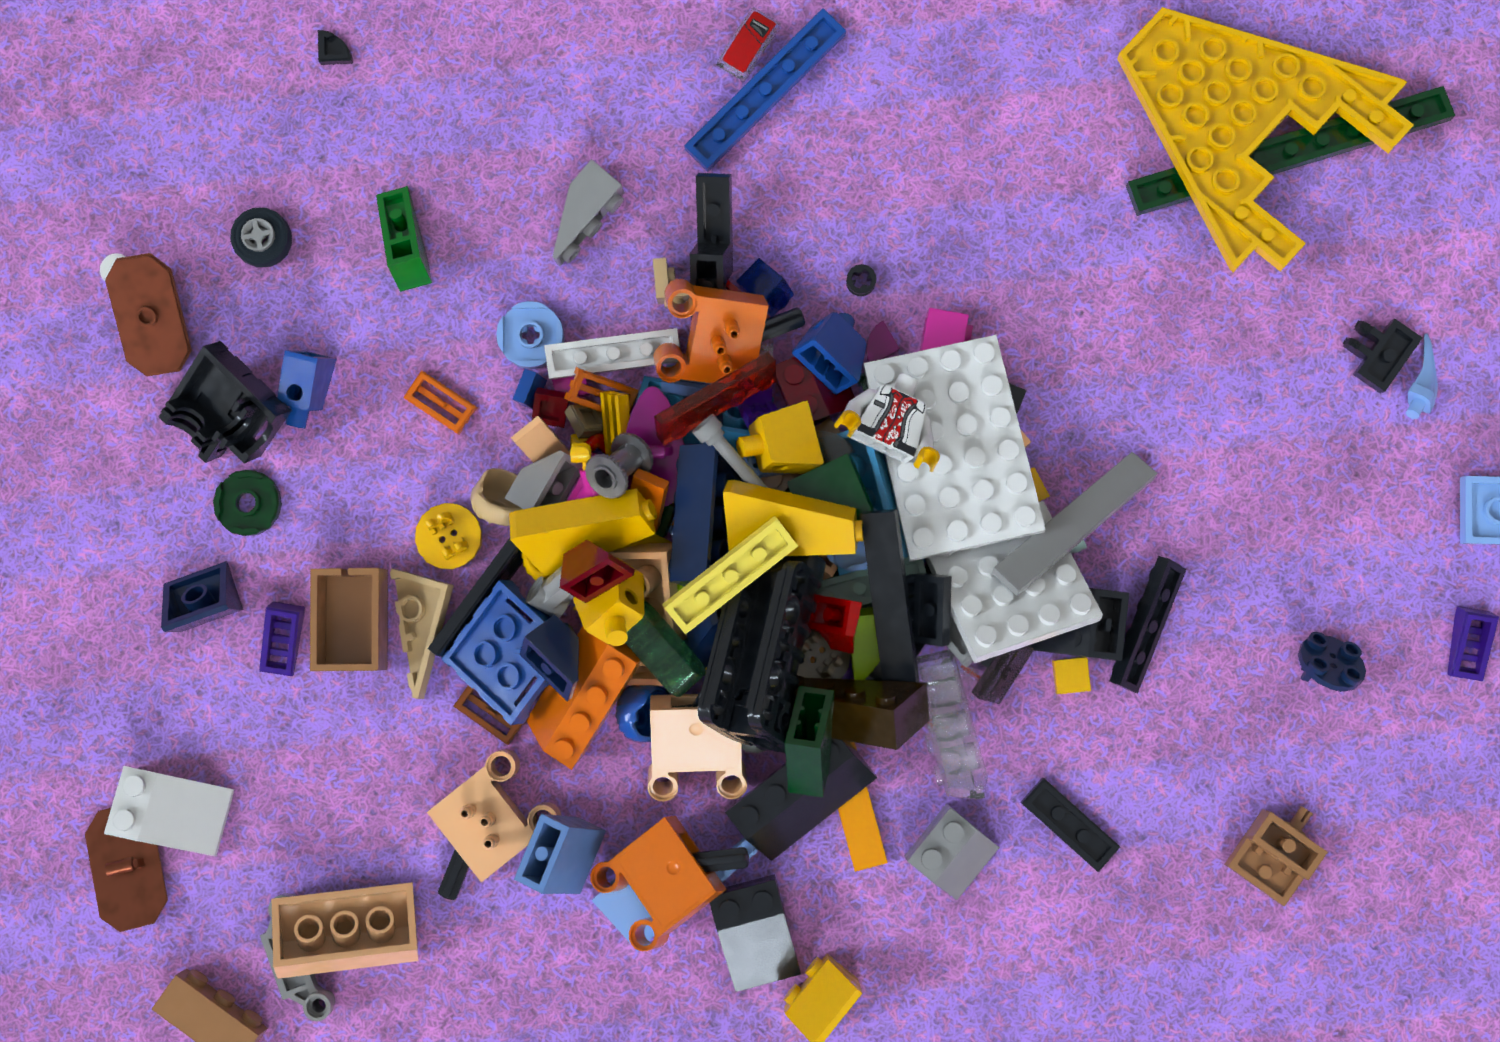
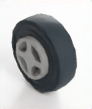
M252 208L244 211L234 221L231 228L230 242L234 252L245 263L255 267H271L280 263L288 255L292 246V232L287 221L277 212L268 208ZM269 236L263 244L262 241L265 239V237Z

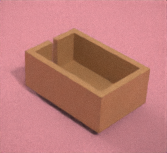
M310 569V671L388 670V569Z

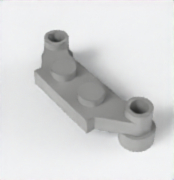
M283 893L276 896L275 898L290 897L297 895ZM270 902L268 912L271 920L267 932L261 934L260 938L282 1000L287 998L294 1000L303 1006L304 1014L308 1019L321 1021L333 1011L335 996L331 991L325 990L318 985L315 974L280 979L276 976L273 968L272 903ZM319 999L325 1002L326 1007H322L319 1004Z

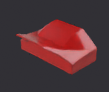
M815 595L814 601L817 607L815 613L811 614L808 626L822 635L830 649L854 654L855 633L862 602Z

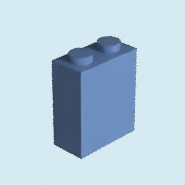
M541 814L514 880L541 894H580L606 830L579 817Z

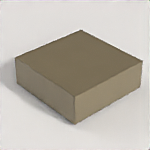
M579 404L569 405L564 412L578 439L589 438L595 434L604 435L601 412Z

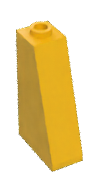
M728 480L723 490L729 551L774 516L798 545L797 548L786 556L856 554L858 542L864 541L862 531L863 520H857L856 508L738 480Z
M637 488L626 490L625 494L615 499L598 495L521 509L509 513L510 540L546 577L562 566L564 553L585 540H589L603 550L611 552L655 535L654 519L657 518V512L650 499L646 500Z

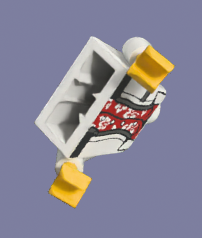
M899 374L894 388L882 384L876 390H865L848 402L844 412L834 423L836 429L840 424L848 428L847 437L903 463L913 459L917 453L913 464L915 468H919L921 463L925 462L930 467L929 471L933 472L940 459L938 451L934 449L930 417L925 413L927 406L923 401L912 397L918 381L909 375Z

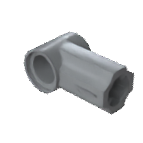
M562 566L547 579L542 576L533 583L526 596L527 604L549 617L556 615L560 618L567 609L571 599L574 598L573 595L559 588Z

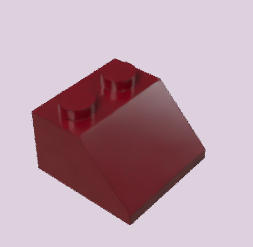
M796 357L772 366V374L786 406L808 401L814 426L828 418L841 415L848 402L855 398L851 387L835 395Z

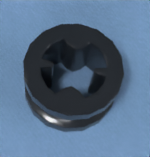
M864 264L852 267L846 279L848 290L856 296H866L873 291L876 284L874 270ZM867 274L866 281H870L869 286L862 285L860 288L854 286L856 280H852L854 275Z

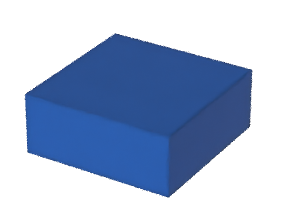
M524 369L513 400L533 410L537 387L544 388L547 380L537 372Z

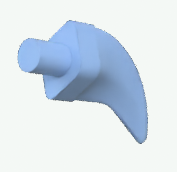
M1424 334L1422 370L1408 391L1409 407L1406 415L1411 419H1418L1422 411L1429 414L1435 405L1437 397V374L1432 344L1428 334Z

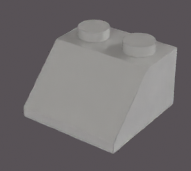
M946 804L904 857L907 862L935 885L958 900L1000 847Z

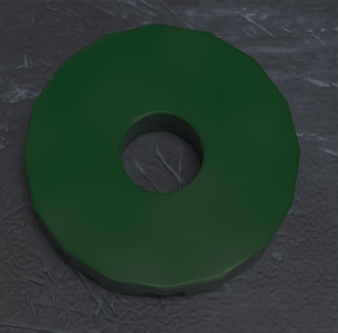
M242 470L230 474L224 482L219 484L214 495L213 506L215 516L228 531L242 536L259 535L272 527L279 517L282 502L280 491L272 479L260 472ZM245 494H252L255 498V507L250 512H243L239 507L240 498Z

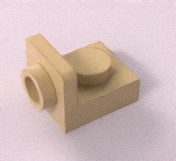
M666 258L653 259L656 299L658 305L664 304V307L668 309L664 291L666 286L676 279L674 267L668 268ZM686 293L677 294L673 302L683 304L689 299V295Z

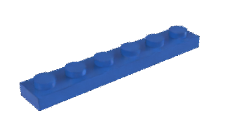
M822 8L684 145V149L707 172L710 171L846 36V29Z

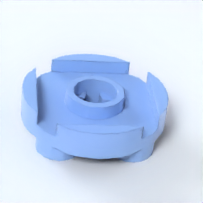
M534 301L518 303L498 323L496 334L498 346L506 358L518 367L524 369L542 368L547 365L544 345L564 343L563 325L556 314L542 303ZM528 327H534L535 332L540 333L539 339H535L533 344H528L526 339H522V333H527Z

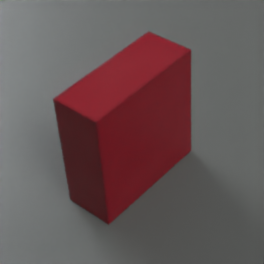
M537 387L532 420L539 416L549 426L564 428L567 418L564 412L569 404V401L564 398L566 392Z

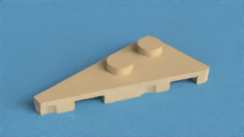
M391 568L390 576L392 580H395L398 595L395 607L396 613L400 618L399 631L403 652H407L410 673L407 674L408 686L412 691V698L424 699L435 659V654L427 648L443 628L454 585Z

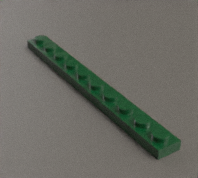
M1444 86L1391 101L1388 104L1414 124L1407 134L1451 121L1455 117ZM1339 117L1327 121L1315 135L1302 128L1266 139L1249 157L1274 175L1375 143L1345 119ZM1175 167L1128 181L1126 185L1136 216L1192 200Z

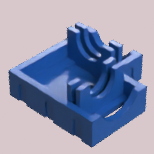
M498 580L492 589V593L484 599L473 614L470 623L465 625L454 640L453 646L450 650L446 651L441 660L449 667H452L456 674L472 689L474 688L479 693V696L495 711L503 715L502 718L510 725L523 724L529 717L531 705L549 685L519 655L524 636L550 617L527 604L526 599L519 591V587L512 580ZM519 609L525 612L533 621L530 622L519 612ZM536 677L537 680L535 681V683L532 685L529 691L525 693L526 689L529 687V685Z

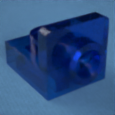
M760 258L736 280L740 288L746 293L764 295L769 305L767 314L771 317L779 310L785 308L789 300L794 296L786 280Z

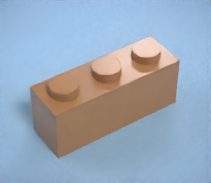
M185 969L176 974L151 1009L195 1042H259L268 1029L262 1024L263 1019L259 1014L249 1009L244 1011L235 1004L236 1000L229 992L222 989L217 991L207 984L208 978L203 973L194 969Z

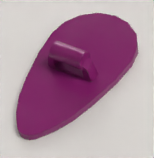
M650 386L638 398L631 412L626 433L639 436L650 447L653 455V465L649 473L669 481L665 507L674 502L678 475L676 462L679 457L680 445L685 444L676 413L669 400L658 387ZM630 475L627 479L629 481L627 483V490L631 489L633 476Z

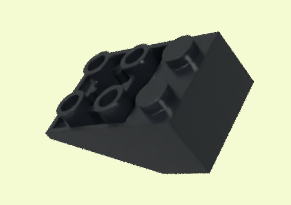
M1089 588L1103 614L1099 622L1019 649L1122 661L1129 593Z

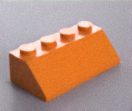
M582 626L577 634L579 637L578 682L573 697L566 701L549 684L526 720L542 750L571 770L589 748L648 652V649L628 637L623 645L612 646L589 634Z

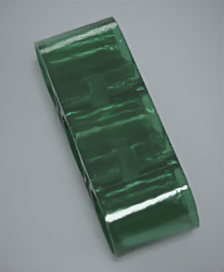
M644 600L645 614L627 632L628 639L625 643L672 695L681 697L705 676L706 669L701 660L654 607Z

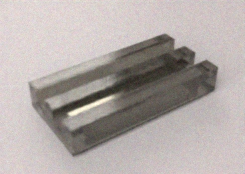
M1028 645L995 656L972 690V693L978 699L1000 704L1031 656L1034 648Z

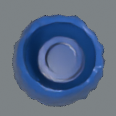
M631 685L623 691L617 701L615 717L619 730L624 733L625 737L630 738L634 742H651L650 695H670L666 689L653 685Z

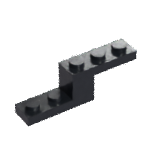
M698 173L696 175L697 244L689 254L690 283L695 286L726 290V283L733 273L732 174Z

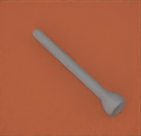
M714 414L704 419L693 430L692 433L701 443L706 442L708 446L713 445L744 482L767 487L724 438L725 432L721 429L723 425Z

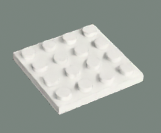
M1041 501L1039 505L1045 525L1052 519V516L1044 501ZM1032 535L925 558L932 574L952 576L950 613L974 664L1101 620L1103 614L1071 552H1068L1018 596L993 575L992 571L998 563Z

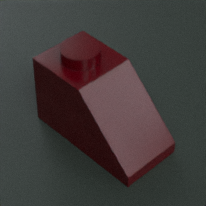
M585 540L563 554L559 588L587 603L632 577L635 569L589 540Z

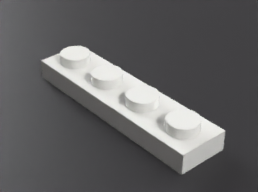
M677 328L544 345L549 380L573 377L576 375L574 373L576 367L596 374L655 366L653 355L659 345L673 343L680 347ZM668 358L662 362V365L677 363L678 360Z

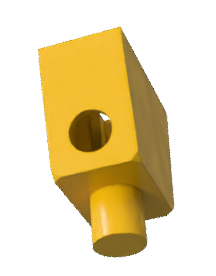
M803 401L758 417L749 425L750 435L738 437L736 441L738 454L742 458L755 456L758 469L762 473L805 474L824 464L808 401Z
M635 569L632 577L587 603L574 597V604L584 629L608 645H623L628 639L627 632L645 614L644 575Z

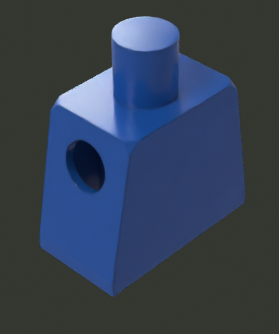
M832 312L810 327L793 349L792 354L836 395L859 382L867 344L865 339L853 328L855 320L850 314Z
M285 350L277 398L292 410L286 419V425L305 429L309 411L323 410L336 358L308 351Z

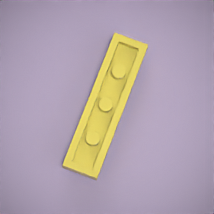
M774 516L662 605L686 635L797 548L798 545Z

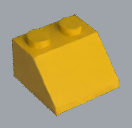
M826 954L822 960L816 957L805 971L808 978L801 986L793 985L783 999L787 1003L784 1006L785 1015L810 1042H824L862 995L859 979L829 954Z

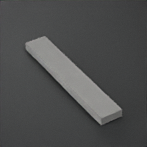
M1131 452L1047 522L1044 533L1032 535L993 568L992 574L1018 596L1155 479L1157 472L1135 453Z

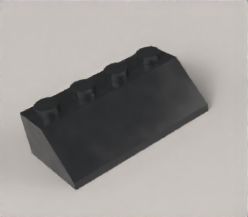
M831 738L830 768L823 798L789 793L786 763H784L730 806L725 813L744 838L772 861L873 782L877 776L849 741Z

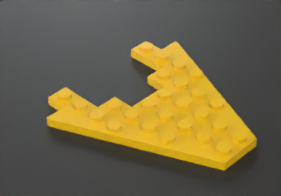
M1164 7L1119 52L1117 58L1227 266L1233 273L1253 251L1281 272L1306 244L1254 202L1272 182L1274 176L1249 156L1287 115L1315 135L1336 112L1388 154L1414 126L1413 123L1388 105L1406 85L1407 82L1404 79Z

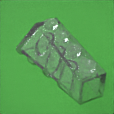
M948 649L918 656L920 682H927L930 721L927 723L929 733L925 734V741L929 754L935 753L938 765L934 766L936 782L938 786H944L946 796L983 799L986 794L988 775L955 655Z

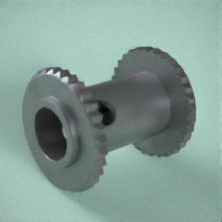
M631 433L617 435L613 439L614 441H612L610 449L612 453L610 456L608 454H595L586 463V478L594 491L601 496L609 499L621 497L626 493L629 475L633 476L638 468L650 472V469H652L653 455L650 447L637 435Z

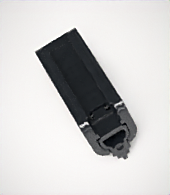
M818 555L785 556L722 606L698 702V717L703 724L733 741L749 746L754 745L760 750L785 753V740L793 712L791 699L793 690L799 686V679L797 678L799 664H802L805 660V654L802 651L805 639L809 638L811 634V629L808 625L811 614L816 611L817 604L814 599L817 589H820L822 586L826 562Z

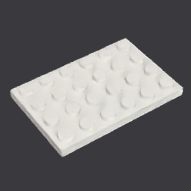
M996 335L864 363L863 368L868 389L876 390L882 384L894 388L899 374L909 375L918 381L912 397L923 401L927 406L925 413L930 417L934 449L940 455L934 471L930 472V467L925 462H922L919 468L914 467L913 464L917 453L907 463L884 454L909 562L1045 532L1046 529Z

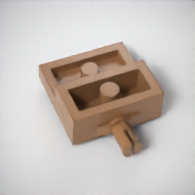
M1300 806L1290 822L1283 821L1271 811L1262 809L1224 865L1285 907L1303 879L1309 880L1328 852L1307 838L1302 831L1310 817L1313 816L1306 808Z

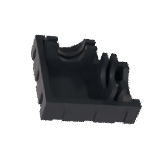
M221 341L202 347L169 401L166 402V406L161 410L159 418L166 425L175 426L192 436L191 442L199 449L198 457L205 463L221 457L227 450V447L243 463H247L261 457L292 410L284 402L282 403L261 379H257L252 374V371L237 356H234ZM267 420L268 426L265 432L256 440V435Z

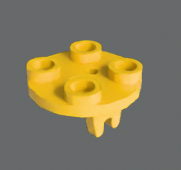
M443 503L431 507L421 516L416 526L415 543L419 554L427 563L439 569H456L465 566L475 558L482 546V530L478 519L470 510L458 504ZM453 530L457 531L456 536L452 535ZM445 537V542L441 543L440 538Z

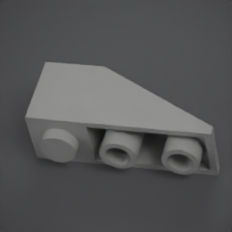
M592 159L569 185L552 256L559 266L565 261L570 263L574 260L581 249L579 244L586 236L592 238L602 226L600 220L608 211L611 214L614 213L624 200L622 197L624 194L622 184Z

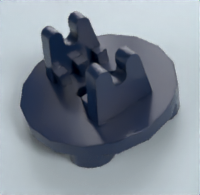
M1312 632L1302 642L1298 651L1301 670L1304 671L1301 675V680L1308 682L1312 678L1318 684L1338 692L1355 690L1364 681L1366 674L1364 662L1360 657L1362 651L1353 642H1343L1334 637L1325 636L1320 632Z

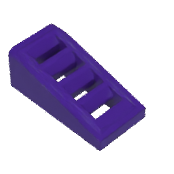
M272 602L266 607L260 672L286 676L294 675L305 614L304 606ZM277 616L288 617L292 619L291 622L277 620ZM275 628L290 630V636L274 633ZM272 643L289 644L288 650L272 647ZM270 655L287 657V663L269 661Z
M1457 606L1447 673L1449 676L1477 681L1484 680L1499 616L1490 611ZM1471 621H1481V627L1470 626ZM1468 633L1479 635V641L1467 639ZM1465 647L1478 649L1477 655L1464 653ZM1461 661L1476 662V667L1474 669L1460 666Z

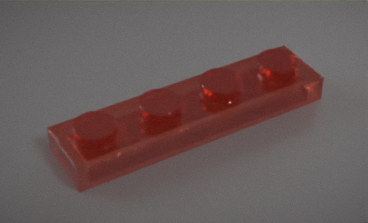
M766 352L656 414L654 421L657 438L665 446L674 440L683 438L712 414L717 416L731 407L739 406L745 399L759 391L767 390L776 382V360L769 352Z

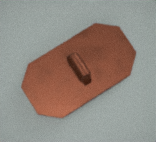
M151 253L116 258L105 282L126 362L145 376L180 371L192 352L172 269Z
M111 808L97 812L85 832V839L99 917L117 931L124 932L154 924L166 905L168 897L158 845L104 834Z

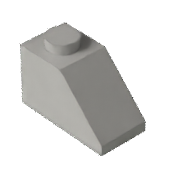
M559 450L522 468L505 499L522 509L564 502L579 477V469L583 468L582 463H571V456Z

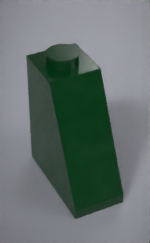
M799 686L785 740L789 793L823 798L830 768L834 690Z

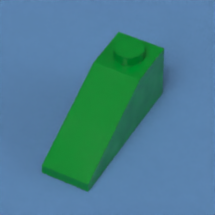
M408 186L377 194L376 198L387 266L399 291L402 292L432 283L429 262Z

